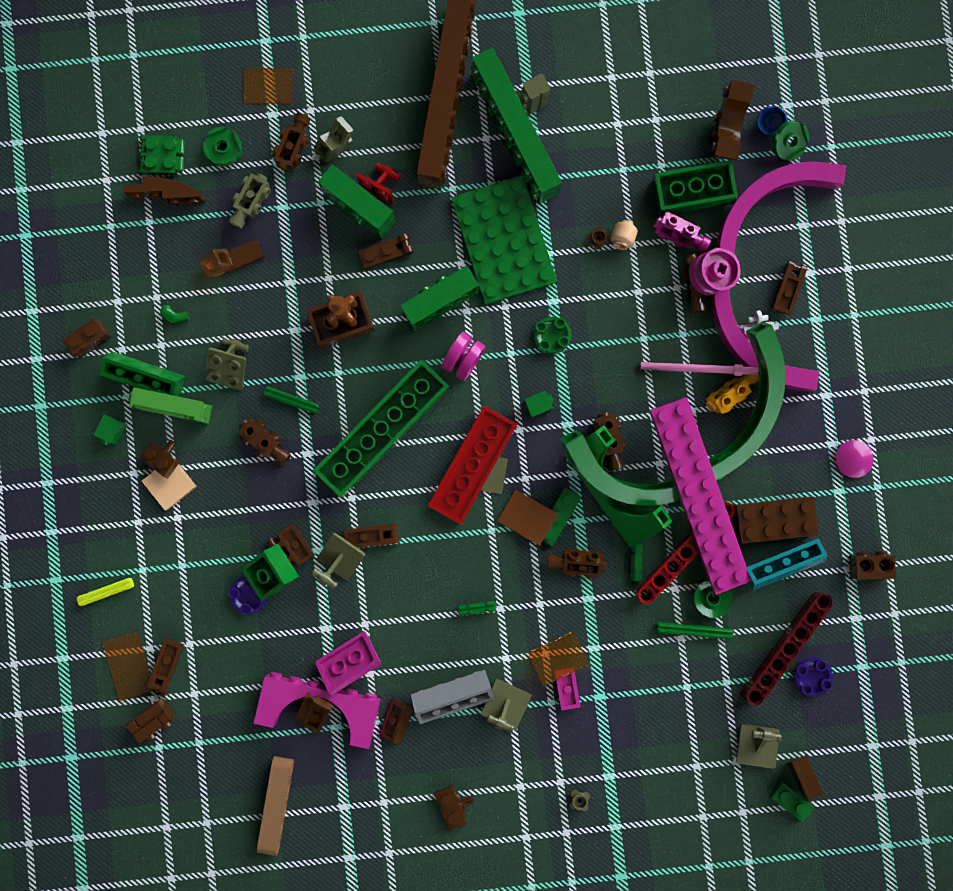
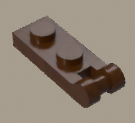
M402 234L388 241L358 250L364 270L414 253L413 247L409 244V235ZM402 244L403 249L398 251L396 245Z
M791 260L787 262L771 310L788 316L792 314L808 268L807 266L802 264L799 266ZM792 271L797 273V277L791 275Z
M398 524L344 530L345 540L357 548L400 543V539L397 537ZM383 531H389L390 538L384 539Z
M168 638L164 639L146 688L147 691L152 692L154 690L159 692V695L166 696L185 644ZM157 679L163 680V684L156 683Z

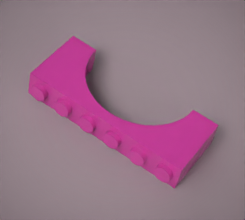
M271 672V674H267L264 677L254 724L273 728L277 724L282 710L289 703L305 697L307 692H309L312 697L317 696L334 703L343 712L350 727V745L369 749L381 701L380 698H377V695L371 693L362 695L358 694L357 690L347 689L346 691L340 690L331 696L326 687L321 686L320 682L310 680L307 683L295 676H290V678L282 677V674L277 672Z

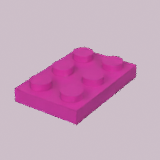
M365 631L315 661L325 687L331 696L382 664Z

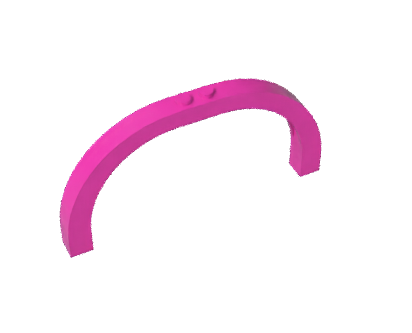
M802 162L778 168L759 178L744 191L727 213L718 235L716 247L713 249L724 248L734 254L737 235L746 214L753 205L765 196L794 186H814L838 190L844 184L846 165ZM730 289L710 295L713 320L725 347L743 367H758L752 345L746 339L735 320L730 301ZM785 365V388L806 392L817 390L819 371Z

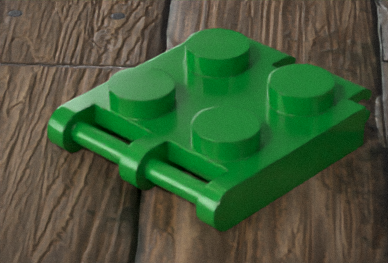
M140 136L142 147L141 152H139V157H141L139 174L177 175V172L184 171V158L178 156L184 155V140H179L177 136Z

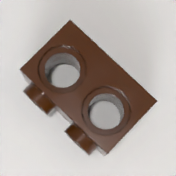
M858 551L856 555H849L851 579H896L895 555H889L888 551H875V555H868V551ZM864 560L866 566L861 570L860 563ZM881 560H883L885 563L883 569H880L879 563Z

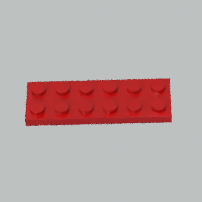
M484 406L428 506L461 525L517 424Z

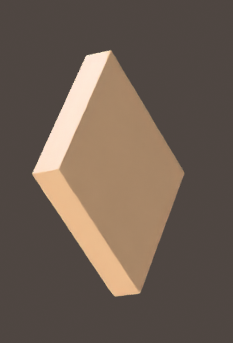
M179 464L168 479L154 470L142 480L143 484L165 511L169 510L197 487Z

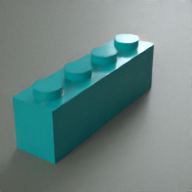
M819 538L747 567L751 582L748 583L752 591L819 565L825 562L828 555Z

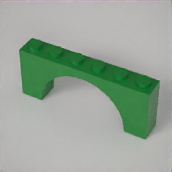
M604 425L585 438L593 456L602 469L605 453L610 445L615 442ZM564 453L568 462L574 467L580 479L586 484L590 493L598 501L601 509L605 511L630 548L664 530L672 522L661 505L652 509H638L605 495L579 473L567 453Z

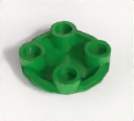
M547 317L536 324L534 340L537 347L543 352L557 354L569 345L571 330L563 318Z

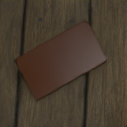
M392 699L379 736L393 744L401 743L414 707Z

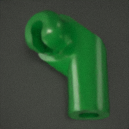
M169 305L161 307V316L171 323L189 320L187 311L176 313Z

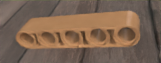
M277 756L273 758L257 853L277 856L294 759Z

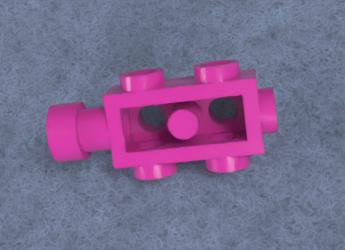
M668 211L662 217L659 216L654 224L656 228L655 233L661 239H669L675 242L678 247L688 249L692 245L697 248V251L705 253L711 242V239L705 236H698L700 227Z

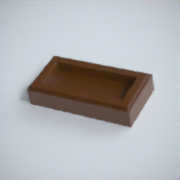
M257 239L222 253L230 273L265 258Z

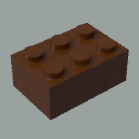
M361 291L350 294L357 301V306L351 307L350 311L357 321L354 327L350 326L345 319L338 318L336 319L337 325L331 326L326 319L331 313L328 306L329 302L306 310L316 341L321 349L375 331Z

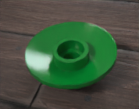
M709 580L700 583L694 593V603L697 610L710 618H718L725 615L733 603L731 589L717 595L713 594L715 599L709 601V595L713 594Z

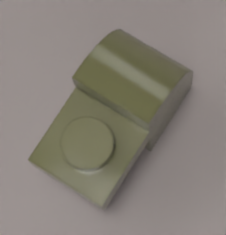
M342 116L336 118L331 131L319 136L314 147L315 151L325 162L338 157L352 143L351 135L354 130Z

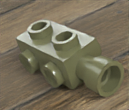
M251 173L249 177L246 176L242 181L241 186L243 188L240 194L236 193L232 199L236 212L234 215H231L228 222L239 229L243 228L246 217L253 219L255 215L259 214L261 203L270 194L271 186L267 182V178L260 173H257V175Z

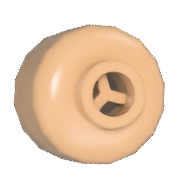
M629 220L617 222L613 227L610 240L615 248L627 250L634 245L638 230L633 225V222Z

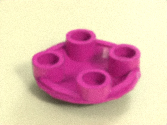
M859 440L844 442L836 452L835 467L843 475L850 478L862 477L871 470L873 465L872 451L865 443Z

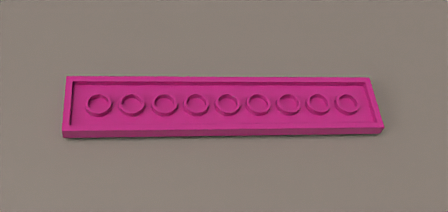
M685 397L649 410L713 594L717 595L751 582L688 398Z

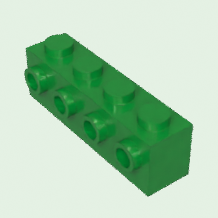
M111 352L102 357L99 374L129 386L173 396L181 394L185 378L184 375L116 352Z

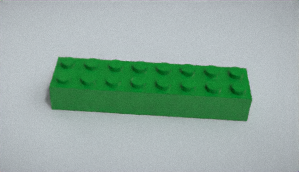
M493 47L472 57V65L470 66L472 81L475 85L478 84L480 88L479 94L483 101L486 100L490 116L495 117L497 121L496 127L500 134L503 133L507 149L513 152V161L517 167L520 166L522 170L521 175L525 183H528L531 188L529 191L533 200L537 199L538 203L541 204L559 195L562 181Z
M421 359L315 467L313 472L340 498H344L450 389L449 385Z

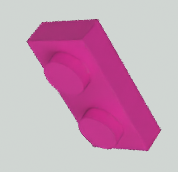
M574 668L554 670L561 710L581 707Z

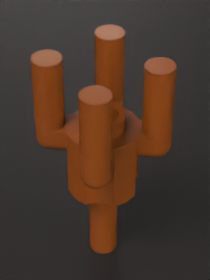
M328 295L327 301L329 302L328 306L331 313L326 319L329 324L336 326L338 323L336 319L338 318L345 319L352 327L356 326L357 321L350 313L351 307L357 306L354 296L349 295L344 299L343 296L334 297L333 295Z

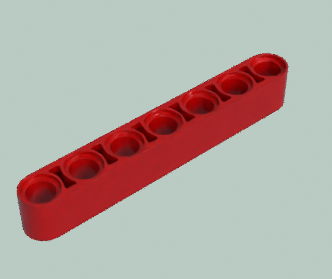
M724 502L731 519L735 514V508L730 502ZM691 531L639 585L635 591L637 600L644 604L652 603L699 553ZM687 547L689 554L683 558L681 556V549ZM670 561H674L676 568L670 572L667 565ZM657 575H661L663 582L656 586L654 578ZM648 589L650 595L644 600L641 598V592Z

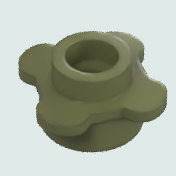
M573 790L571 792L572 800L569 803L572 810L587 811L590 794L586 791L582 793Z

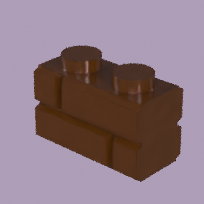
M93 318L64 338L63 342L73 356L82 358L100 346L103 341L110 339L112 335L102 321Z
M161 698L128 722L126 727L138 743L144 740L148 743L157 736L155 733L161 728L164 731L173 724L171 720L176 715L165 699Z

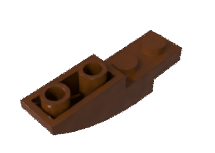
M143 177V184L124 185V193L132 200H142L148 197L158 200L162 197L171 206H180L181 203L199 205V202H205V198L200 192L186 184L171 179Z

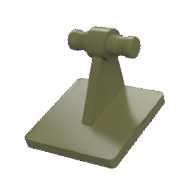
M223 338L221 344L229 347L226 352L212 347L208 349L206 380L241 391L244 385L246 358L235 355V352L239 350L248 352L249 345L241 343L240 340Z
M334 532L317 557V561L329 568L327 573H323L315 568L311 574L319 579L318 582L322 585L330 586L334 590L338 583L333 581L330 575L335 572L348 581L364 558L365 553Z
M496 679L492 687L494 700L485 703L481 715L487 717L486 721L495 725L494 728L501 731L504 729L512 733L513 730L518 728L531 694Z
M741 724L736 762L738 764L775 769L778 744L781 741L780 730Z

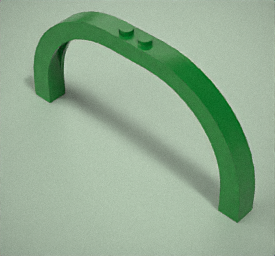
M761 322L746 331L759 368L757 401L749 421L736 439L725 449L709 458L716 481L723 479L725 475L741 466L760 448L772 430L782 406L786 379L783 353L773 326L765 322ZM577 429L559 439L569 459L579 473L605 495L627 504L639 506L663 505L680 500L673 479L655 484H635L619 480L605 472L593 456L583 434Z

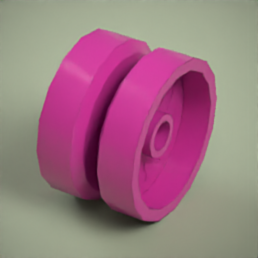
M724 248L712 249L693 260L689 270L690 281L693 287L704 295H715L734 287L738 282L741 273L740 263L730 250Z
M462 332L451 345L441 365V368L450 373L459 364L455 373L456 377L463 382L473 371L486 348V345L479 341L474 342L469 348L471 336L465 332Z

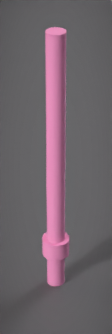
M641 362V370L734 374V376H742V374L758 375V367H743V365L734 364V366Z

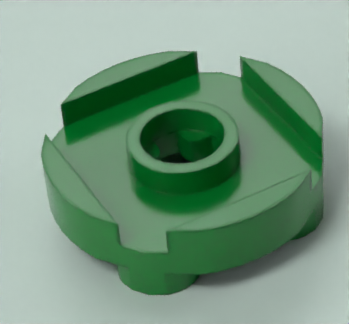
M793 120L783 123L771 135L774 154L778 158L788 161L799 158L806 150L804 149L806 142H809L807 127ZM790 137L793 138V140L791 141V145L788 144V140Z
M217 127L208 132L207 138L203 142V151L212 163L219 167L229 166L241 158L242 143L234 131L225 127ZM220 143L227 145L224 151L218 150Z

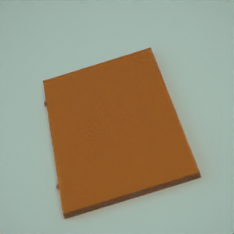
M136 631L103 641L119 701L150 692L146 688L151 674L139 632Z

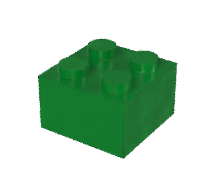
M279 544L264 550L241 568V571L261 602L277 594L299 577Z

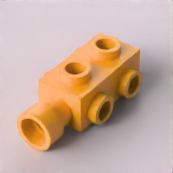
M744 374L741 378L735 377L731 381H727L723 387L716 392H712L706 398L707 407L712 412L720 414L729 412L732 406L744 401L747 395L752 392L749 385H754L758 382L759 375Z

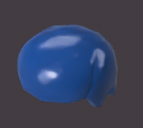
M778 106L765 107L759 112L757 117V127L766 135H772L783 123L788 122L787 113Z

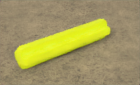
M132 578L124 579L77 597V602L79 606L87 605L133 588L134 582Z

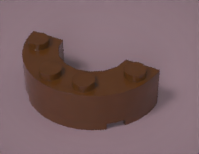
M732 79L729 86L725 85L721 108L716 111L714 121L717 122L716 127L712 129L710 140H713L710 148L712 156L733 161L738 160L742 141H740L741 128L746 111L751 103L755 84Z

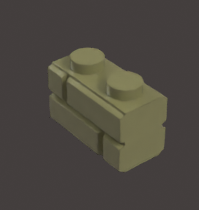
M539 74L533 77V80L530 79L523 83L520 101L529 114L537 111L538 108L541 109L548 105L550 86L544 75Z

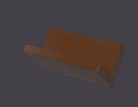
M807 755L787 762L804 801L811 802L813 801L812 798L824 794Z

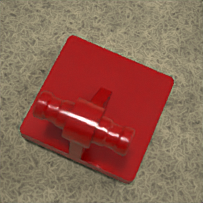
M377 163L375 170L380 171L382 175L376 182L359 173L356 174L358 184L367 192L377 194V198L383 202H394L395 199L391 190L384 187L387 178L399 181L401 174L396 173L394 168Z

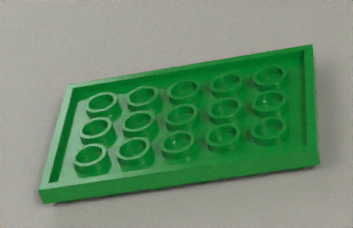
M522 175L451 197L485 305L557 283Z

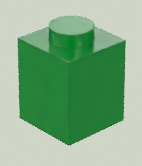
M546 391L524 399L530 418L551 411L553 409L552 405L555 404L552 395L547 394Z
M104 414L94 436L98 437V441L109 446L110 443L117 445L128 424Z

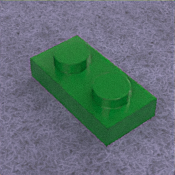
M782 781L779 782L769 796L802 822L805 821L814 808L811 803L804 801L802 796Z

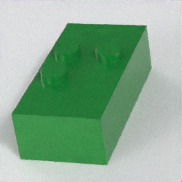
M732 160L655 173L653 178L659 216H663L666 211L677 214L734 204L738 198Z
M333 164L319 179L318 184L324 195L349 213L356 224L359 226L363 224L379 238L382 239L396 222L391 209Z
M467 265L447 278L445 276L439 278L432 287L426 286L419 291L420 294L400 305L414 332L479 293V284Z

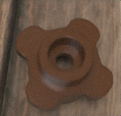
M596 227L592 234H588L587 240L594 244L595 249H601L604 243L609 242L610 237L602 227Z

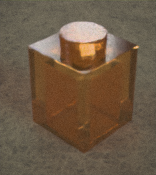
M212 249L199 259L206 277L221 276L234 266L227 249Z

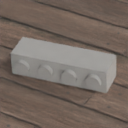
M485 670L477 671L468 676L456 678L453 681L438 684L435 687L411 694L414 712L420 724L494 700Z

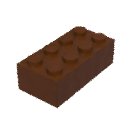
M814 496L733 505L735 508V514L733 515L734 532L738 543L819 535Z

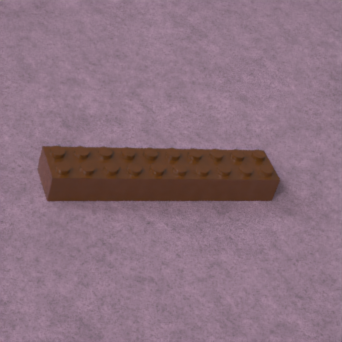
M448 0L417 170L419 186L441 190L442 184L446 183V168L449 166L450 161L449 147L452 148L453 144L452 135L453 129L456 127V111L459 110V94L462 93L463 88L462 78L466 71L465 62L469 54V39L472 37V21L475 20L476 0Z

